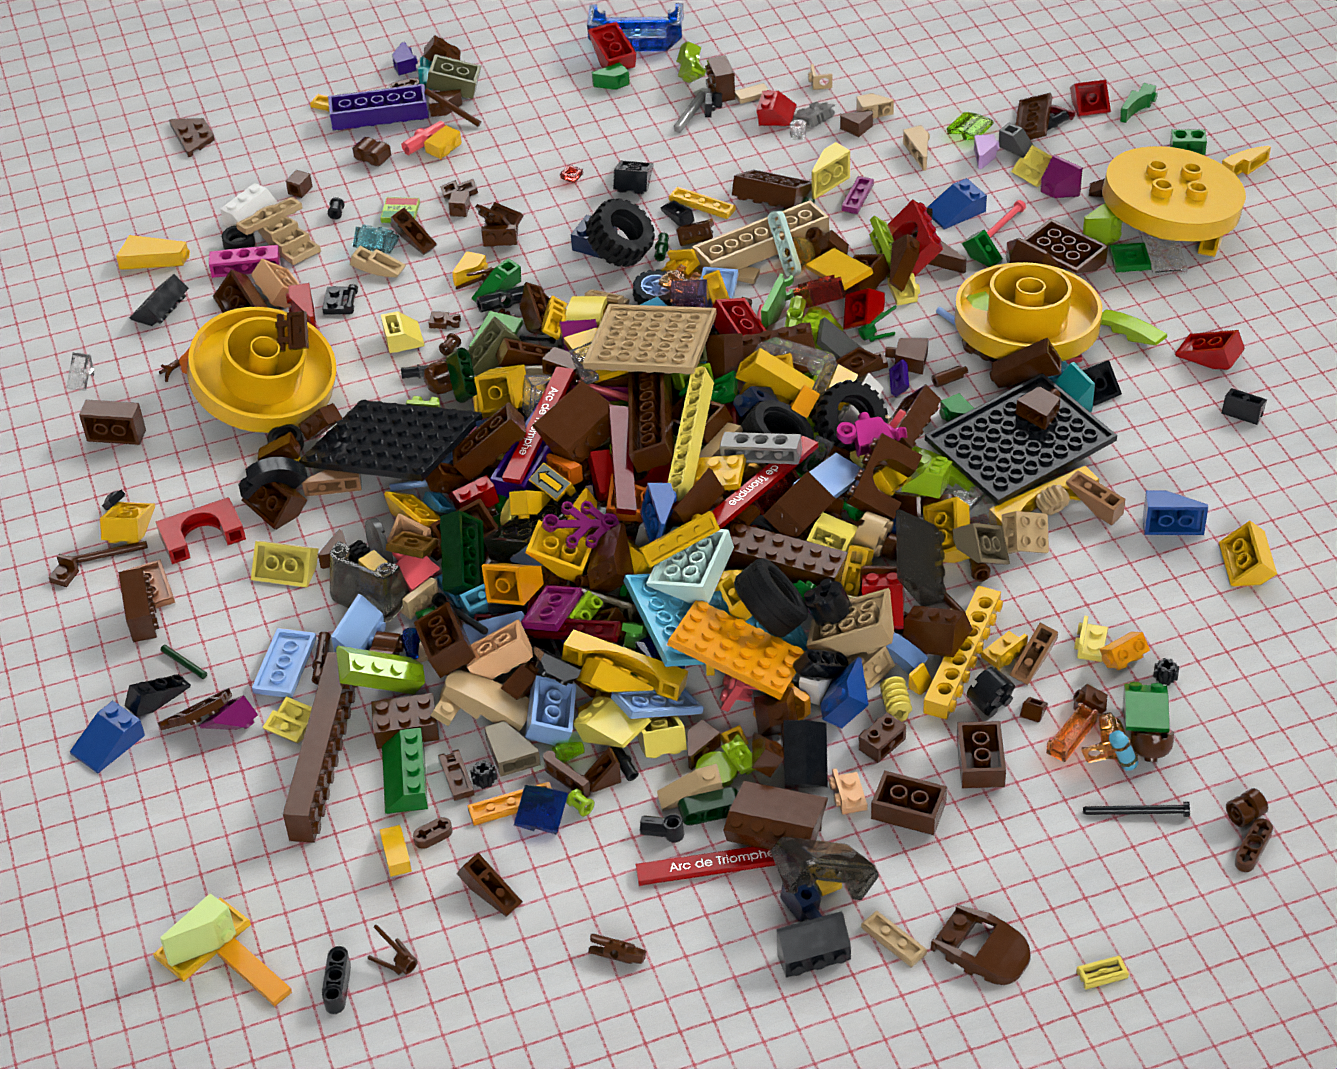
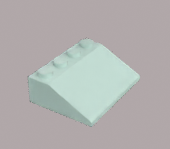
M673 526L671 531L677 529L678 527ZM720 529L656 564L647 580V586L688 603H694L697 600L705 601L709 604L734 548L729 530Z

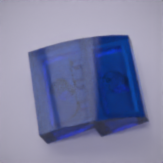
M525 785L514 826L530 831L538 829L556 835L568 793L546 787Z

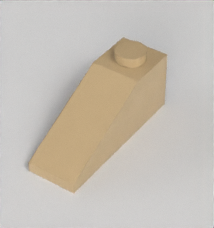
M922 125L903 130V144L923 171L927 170L928 140H930V135Z
M717 764L696 769L658 790L657 794L662 811L678 807V802L684 797L723 789Z

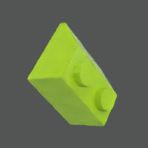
M1104 203L1084 217L1083 234L1110 246L1121 238L1123 221L1114 215L1106 203Z

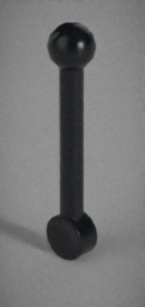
M523 334L519 336L521 341L533 340L549 342L550 344L556 343V339L553 337H528Z

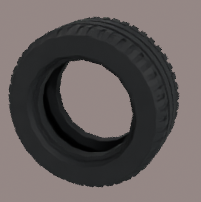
M766 400L755 404L740 425L743 429L742 433L773 432L774 434H801V437L805 436L814 440V432L808 420L791 409L792 406L776 400ZM802 461L801 463H799V464H798L794 469H792L791 471L796 470V469L803 463V461Z
M760 558L755 560L736 576L734 585L740 599L753 617L774 636H787L807 619L809 611L804 599L788 577L768 559Z

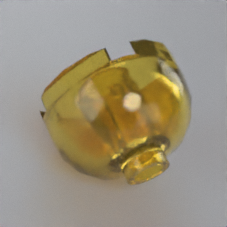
M792 237L801 264V271L807 269L806 264L815 258L814 247L804 237ZM788 248L785 249V255L787 257H789L790 251Z

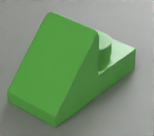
M636 622L623 623L622 631H626L624 646L644 649L649 636L645 624Z

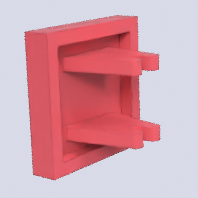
M725 674L722 682L725 687L720 695V700L722 701L721 710L729 712L736 700L751 702L753 691L750 689H758Z

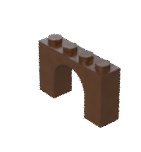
M881 433L878 438L874 437L869 445L871 450L869 453H866L861 462L864 464L863 468L859 469L854 477L857 481L855 485L852 484L847 492L849 498L846 503L864 513L869 511L892 521L897 514L901 502L878 489L873 480V470L878 466H886L909 478L916 471L923 455Z

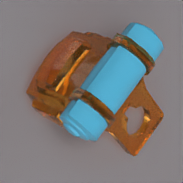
M1111 712L1100 714L1101 742L1081 748L1086 762L1117 759L1122 769L1126 771L1135 769L1139 763L1138 755L1132 749L1131 739L1126 736L1122 722L1115 718ZM1092 750L1103 751L1097 756L1088 754Z

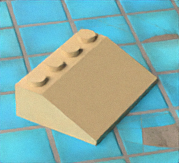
M889 588L849 599L852 603V607H849L850 613L838 623L831 625L830 622L824 623L825 626H819L812 617L807 648L837 651L849 657L852 654L867 652L870 649L892 644L894 625Z

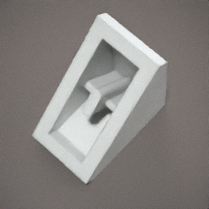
M802 676L799 679V689L809 695L811 703L820 705L831 683V679Z

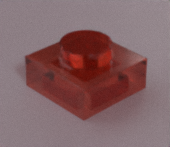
M568 165L560 173V179L575 183L583 175V169Z

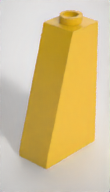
M129 235L117 253L116 258L121 270L183 266L186 260L189 259L190 250L185 241Z
M761 348L740 362L735 378L754 386L770 387L775 394L790 400H794L803 385L814 390L815 383L814 380Z

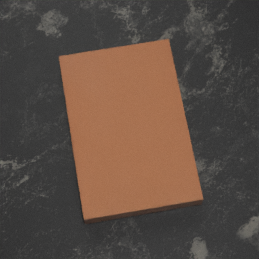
M161 559L127 569L131 570L142 567L144 574L149 575L156 608L175 603Z

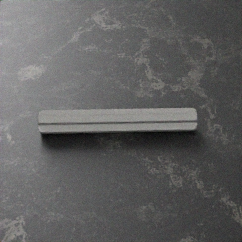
M698 92L675 123V132H682L704 102L706 92Z

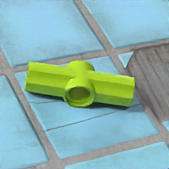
M796 295L794 298H791L784 327L795 326L802 322L806 306V300L802 296Z

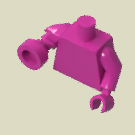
M867 412L860 413L854 425L850 422L840 423L836 431V436L842 443H855L857 457L869 453L871 450L869 445L874 437L878 438L881 433L894 440L896 439V441H899L902 437L908 438L905 427L894 429L885 423L881 417L870 418Z

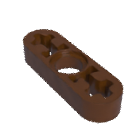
M1261 818L1253 822L1236 854L1235 867L1238 870L1250 872L1255 868L1272 835L1273 825L1269 820ZM1264 828L1261 836L1258 835L1259 830ZM1256 842L1260 847L1251 848L1248 843ZM1249 855V861L1243 862L1246 856Z

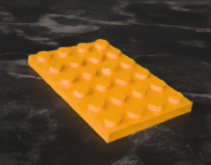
M695 600L667 643L668 646L781 700L797 673L793 667V662L805 652L800 647L793 646L781 638L765 632L761 628H756L742 619L735 618L727 614V612L709 605L705 601Z

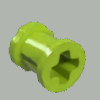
M580 789L571 791L566 801L568 806L576 808L583 817L590 814L595 805L592 799H587L582 795Z

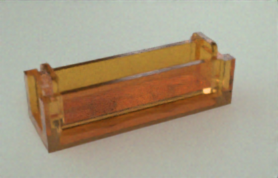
M1079 702L1075 712L1054 738L1047 742L1046 753L1066 762L1097 723L1098 711L1092 710L1090 707Z

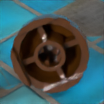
M1131 731V746L1137 755L1144 757V761L1157 762L1158 758L1165 757L1172 750L1174 743L1173 731L1169 734L1163 732Z

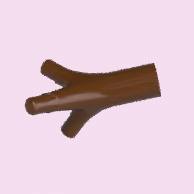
M176 359L169 365H161L163 369L159 371V374L166 372L165 382H168L171 372L180 366L179 359Z

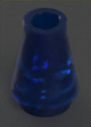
M406 628L402 631L401 635L406 657L417 659L420 646L419 635L416 628Z

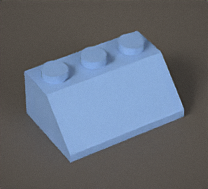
M360 594L357 595L331 635L334 652H336L337 646L370 650L376 632L385 631L386 623L384 622L383 613Z

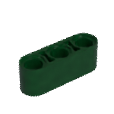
M461 347L448 355L446 362L454 397L459 403H465L477 395L470 354L465 348Z
M734 787L682 798L678 802V808L683 824L691 826L727 818L738 790Z

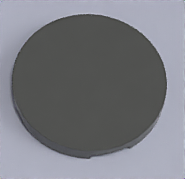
M377 518L367 519L365 522V532L368 547L371 549L370 551L375 550L388 562L391 573L394 561L392 552L386 551V544L388 542L385 535L382 534L385 533V530Z

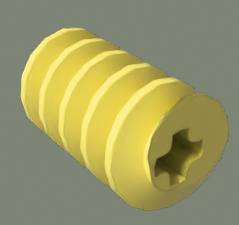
M898 676L887 678L879 685L885 711L903 722L912 711L904 678Z

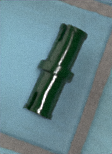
M665 232L658 235V241L655 244L656 252L654 257L657 261L665 260V255L669 248V235Z

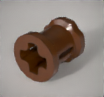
M449 333L445 342L439 345V351L444 356L450 355L456 347L461 345V339L456 334Z

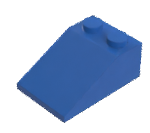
M965 178L953 183L927 208H933L932 219L945 230L986 212L987 195L969 179Z
M671 483L647 484L640 514L649 543L664 535L669 518H671L673 503H676L677 500L676 491H673Z
M1146 490L1143 510L1144 535H1204L1208 504L1166 490Z
M857 657L831 681L820 703L822 720L841 729L869 706L862 658Z
M112 700L96 713L70 750V754L98 774L145 736L141 720Z

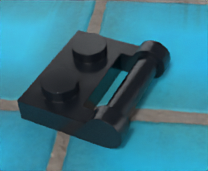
M350 284L348 287H327L322 308L323 315L352 314L354 312L353 304L355 295L358 293V286ZM348 295L347 303L344 306H342L344 296Z

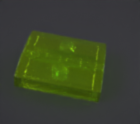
M963 112L946 129L948 134H962L963 140H974V135L985 133L994 124V121L980 114Z

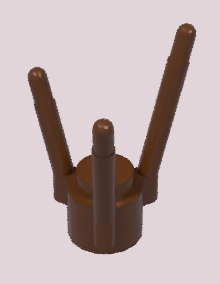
M490 267L467 273L466 276L482 275L456 286V290L481 280L484 282L494 268Z
M374 925V929L397 952L394 957L395 966L370 955L367 957L368 960L391 969L398 975L402 972L404 974L411 973L417 966V959L398 938L394 942L378 925Z

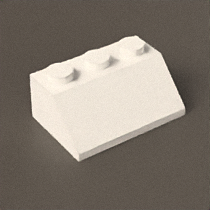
M254 183L220 208L223 225L227 227L234 226L237 222L254 215L258 210L275 205L278 202L267 188Z

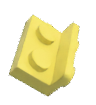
M911 273L907 285L902 292L891 285L889 278H887L888 287L897 306L918 302L920 286L915 283L914 273Z
M1084 616L1083 623L1079 622L1077 634L1080 635V638L1076 637L1074 649L1078 650L1077 658L1102 662V655L1099 649L1105 646L1108 627L1088 624V616Z

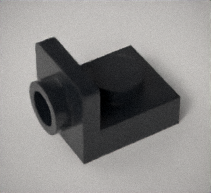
M706 92L705 117H712V111H715V108H722V93Z

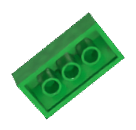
M421 728L400 730L382 746L385 814L428 809Z

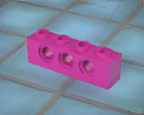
M278 245L209 251L211 277H225L231 269L244 275L252 274L261 259L281 266Z

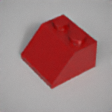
M1106 79L1075 83L1070 87L1072 104L1078 117L1111 112Z
M762 91L756 109L759 126H791L797 108L796 103L780 91Z
M867 288L846 294L844 330L870 324L884 311L885 293Z
M487 475L449 494V498L458 510L479 498L486 508L499 503L495 486Z

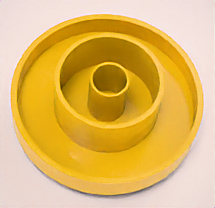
M1163 146L1135 148L1116 156L1108 165L1102 189L1103 199L1107 207L1120 220L1150 236L1170 241H1204L1229 233L1239 223L1246 200L1245 188L1240 179L1221 163L1193 151Z
M1006 263L978 271L962 283L956 295L954 320L960 336L974 349L992 358L1002 359L1042 339L1048 338L1062 361H1066L1088 350L1098 338L1102 318V302L1095 289L1089 283L1064 269L1038 263ZM986 291L989 295L988 311L974 308L967 299V296Z
M266 307L233 309L210 319L195 334L189 349L187 365L188 383L199 404L212 416L230 426L260 433H269L273 428L286 424L299 427V424L319 408L327 406L332 396L337 367L335 355L330 344L320 331L307 322L309 348L289 350L288 344H285L286 351L280 352V345L276 341V338H278L277 328H275V322H277L276 315L284 314V320H287L288 312ZM287 327L285 328V337H288Z

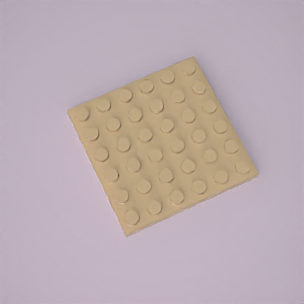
M608 304L583 361V368L594 371L619 370L628 372L695 374V368H697L716 317V308Z

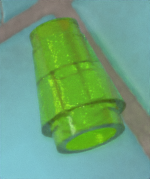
M581 741L557 743L556 746L552 747V751L555 752L558 760L565 763L584 754L585 748Z

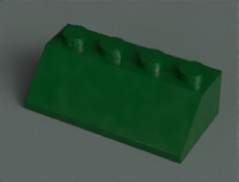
M460 510L440 516L443 591L460 596L484 584L482 565L485 564L483 521Z

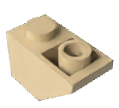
M873 93L856 96L857 112L873 111V118L893 115L894 100Z

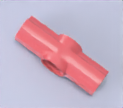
M440 120L427 129H417L413 137L401 143L405 154L409 156L425 147L424 141L445 126L444 122Z

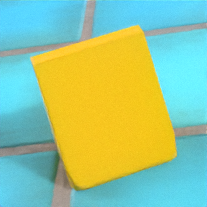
M924 663L919 664L909 674V689L922 695L932 683Z
M740 725L720 734L723 744L731 742L738 734L746 745L749 744Z

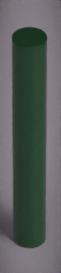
M167 645L161 647V652L201 679L207 677L206 671Z

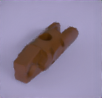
M593 933L590 935V942L605 946H590L588 950L590 954L629 964H642L646 958L647 951L635 947L632 943Z

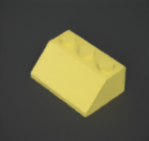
M255 541L251 580L308 587L316 570L319 548Z

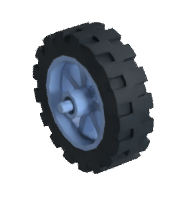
M647 270L646 273L642 272L640 276L637 275L633 282L634 301L638 302V305L657 296L667 306L676 305L677 300H679V280L675 279V276L673 274L670 275L667 271Z

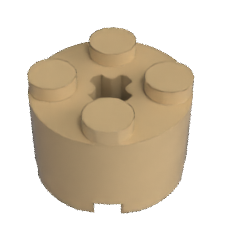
M867 511L861 519L865 522L861 526L859 525L856 530L853 545L873 549V556L879 557L884 542L887 539V534L892 531L894 522Z

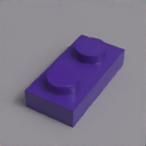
M902 359L889 369L891 394L895 397L904 393L909 388L908 365Z

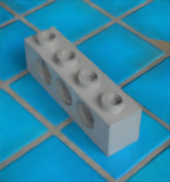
M724 432L720 444L721 456L744 454L746 463L799 464L802 454L801 434Z

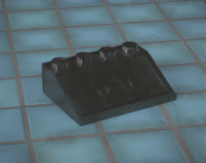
M546 504L537 515H530V519H518V516H515L485 537L483 540L490 560L505 562L512 555L521 551L529 544L538 520L543 522L546 515L553 514L559 520L565 519L566 516L561 512L562 505Z
M899 509L896 510L897 579L920 606L926 607L943 603L944 594L946 593V587L943 582V577H945L943 566L945 554L942 549L944 535L934 524Z

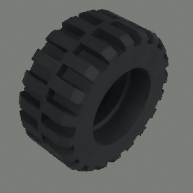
M619 198L609 199L601 203L587 222L586 236L588 237L589 245L591 244L592 250L599 254L598 257L605 259L609 264L613 263L614 266L618 267L621 265L623 267L635 265L654 244V226L651 225L650 217H647L646 212L639 209L637 204H632L629 200L623 201V199ZM613 226L622 230L626 234L628 239H625L622 236H620L614 230Z
M845 380L836 383L819 396L817 404L814 405L812 410L815 413L812 416V422H815L813 429L815 433L818 432L819 437L817 438L819 441L826 443L824 446L827 449L836 446L850 452L856 450L854 442L852 444H844L836 436L837 426L840 424L837 412L840 402L851 404L859 413L867 412L870 418L881 417L888 424V418H885V415L888 414L887 408L883 406L885 402L883 398L880 399L878 397L879 393L876 390L872 391L870 389L871 386L865 383L862 385V382L858 380L853 382L852 380Z

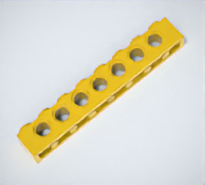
M977 586L965 612L973 630L953 658L944 656L924 698L923 713L945 720L948 719L951 712L954 713L957 706L956 700L961 698L963 694V685L969 681L970 670L976 666L977 655L983 651V642L988 640L990 627L995 625L997 612L1002 610L1003 600H1001V591Z

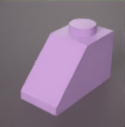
M994 134L974 135L978 169H982L996 158V151H999V141H996Z

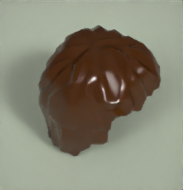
M443 360L431 363L424 371V382L428 390L435 394H445L453 390L447 362Z

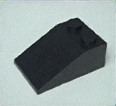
M620 160L614 169L613 189L620 193H626L628 190L634 191L635 194H644L649 188L653 163Z

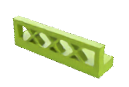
M874 215L870 219L873 231L869 236L876 253L885 255L890 268L894 239L887 223Z

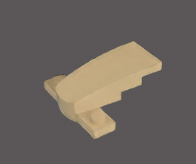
M293 197L275 205L264 207L255 212L254 215L236 223L237 229L245 235L252 234L258 230L269 245H278L280 256L292 265L321 252L320 245L310 240L309 233L300 229L297 221L287 217L303 209L302 203Z
M463 665L461 670L451 672L446 677L440 693V701L431 716L449 726L461 708L477 720L482 715L493 723L505 721L519 732L527 720L529 698L524 697L516 700L501 689L502 684L472 674L467 666Z

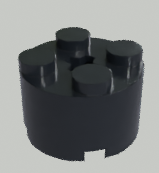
M827 578L822 580L820 585L812 590H808L804 594L805 604L815 623L819 626H825L824 623L830 622L831 625L838 623L850 613L849 607H852V603L840 582Z
M989 667L976 677V685L974 687L970 685L966 694L967 698L988 717H993L1000 706H1008L1013 700L1011 694L1016 686L996 667L995 669Z

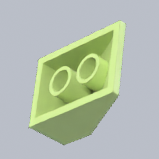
M209 894L162 935L160 939L168 964L174 966L221 948L233 938L236 931L229 907L212 894Z

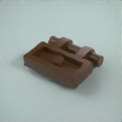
M307 312L287 313V320H284V314H277L275 328H277L278 338H276V341L280 345V352L286 351L285 344H288L289 350L308 349ZM286 327L288 329V337H285Z

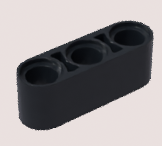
M808 649L793 662V667L799 675L804 677L832 679L842 672L849 662L841 652Z
M343 946L331 948L327 955L322 998L325 1009L330 1014L342 1012L346 1005L351 963L348 951Z

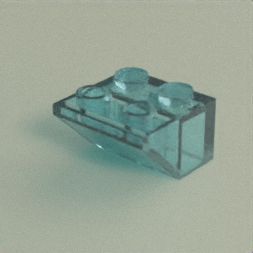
M362 224V227L355 228L352 247L358 248L362 246L370 251L377 249L383 253L391 254L399 240V235L394 234V231L388 230V228H374Z

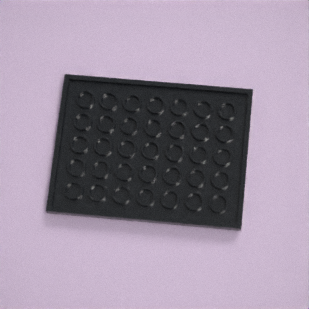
M1041 373L925 434V441L943 457L952 461V465L993 502L1000 505L1117 441V434ZM1037 387L1047 391L1055 388L1061 394L1059 413L1045 430L1016 414L1017 399Z
M360 400L347 412L342 420L336 423L331 430L305 453L299 462L308 468L424 481L476 427V421L482 420L483 416L481 412H473L471 410L463 411L441 407L434 408L411 404Z

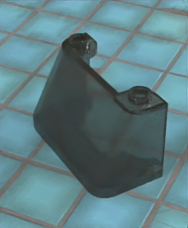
M338 541L330 551V595L332 600L350 608L357 595L360 594L383 613L384 622L394 619L403 608L402 599L410 593L400 567L387 562L380 564L375 571L349 561L350 549L348 545Z
M783 837L778 840L771 850L787 893L796 894L798 892L797 887L804 884L807 887H812L816 880L846 883L851 898L853 900H862L879 877L876 866L848 844Z

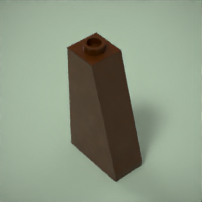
M1045 338L993 362L990 378L998 388L1024 383L1041 373L1047 377L1061 374L1062 359L1050 340Z

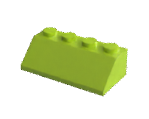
M344 646L336 647L339 680L342 684L415 694L425 683L423 664L412 657Z

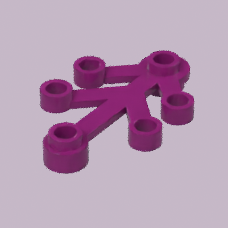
M566 501L561 506V512L564 515H572L577 520H559L557 516L548 514L543 519L542 527L547 532H554L557 528H579L573 535L567 537L566 546L570 549L576 548L578 541L591 528H598L593 535H588L585 541L588 548H595L598 540L605 532L617 526L619 520L612 513L603 514L589 501H584L581 504L580 511L571 502ZM591 514L596 519H590L586 515Z

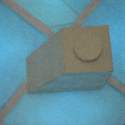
M505 721L484 727L486 741L500 777L541 765L538 748Z

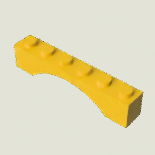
M1086 466L1075 469L1070 473L990 508L989 524L1002 526V514L1014 511L1031 512L1038 508L1035 502L1037 495L1042 493V490L1053 485H1061L1069 494L1070 500H1080L1066 485V481L1077 470L1098 483L1099 478Z
M574 629L564 643L562 660L583 666L587 657L593 659L595 656L606 658L612 661L613 665L619 668L623 667L631 671V673L649 681L648 684L654 687L653 689L657 694L677 701L686 686L688 670L677 666L665 667L663 661Z

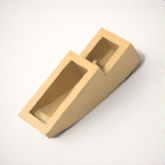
M362 246L357 248L350 260V265L359 270L385 277H398L406 267V264L377 249L371 252Z

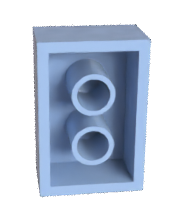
M536 675L529 696L526 739L566 748L572 734L577 684L568 683L565 686L555 679Z

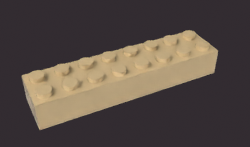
M811 200L782 211L786 217L795 247L801 245L810 228L817 227L821 229L823 235L829 232V216ZM768 217L692 246L700 262L697 267L701 271H703V267L739 270L778 255L768 223ZM780 231V239L784 240V233Z

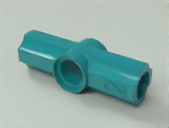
M422 56L420 57L418 75L419 83L424 84L426 90L428 73L432 62Z

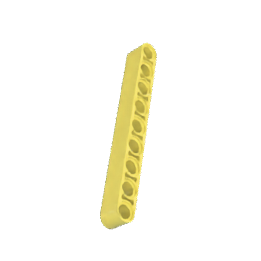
M703 366L695 368V374L691 373L668 478V483H671L673 491H676L677 501L679 502L694 484L714 386L711 376Z

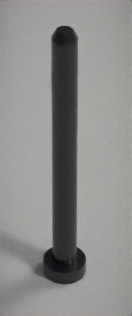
M436 593L432 597V604L436 607H440L448 602L442 593ZM450 603L460 620L483 635L488 633L487 627Z
M1183 802V805L1083 807V814H1183L1184 817H1190V803Z

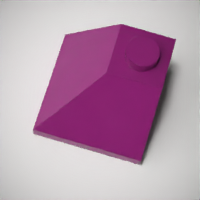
M1053 155L1041 178L1040 192L1053 198L1080 196L1083 167Z
M242 695L229 700L224 706L219 708L220 712L209 716L199 724V727L201 729H247L255 723L253 719L258 716V713L246 697Z

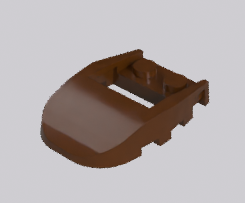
M961 905L956 906V910L936 938L931 941V950L933 952L938 949L946 955V961L952 965L954 963L964 969V973L970 976L973 974L984 977V981L993 984L1007 985L1017 981L1031 960L1029 944L1019 931L991 913ZM984 922L994 926L993 932L976 956L958 949L976 923L982 924Z

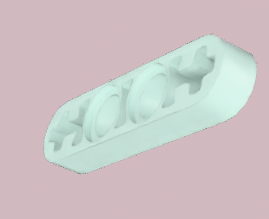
M782 211L771 212L768 215V223L784 273L788 277L790 275L798 276L802 268L786 217ZM780 231L784 233V240L780 239ZM786 248L790 251L789 257L785 255Z

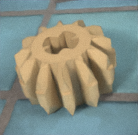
M1053 485L1042 490V493L1038 494L1035 500L1038 509L1043 514L1051 516L1060 510H1064V507L1068 506L1070 498L1067 491L1061 485Z

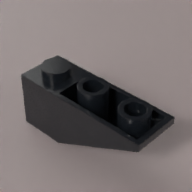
M179 674L131 684L128 688L124 706L135 716L153 713L190 688L191 684Z

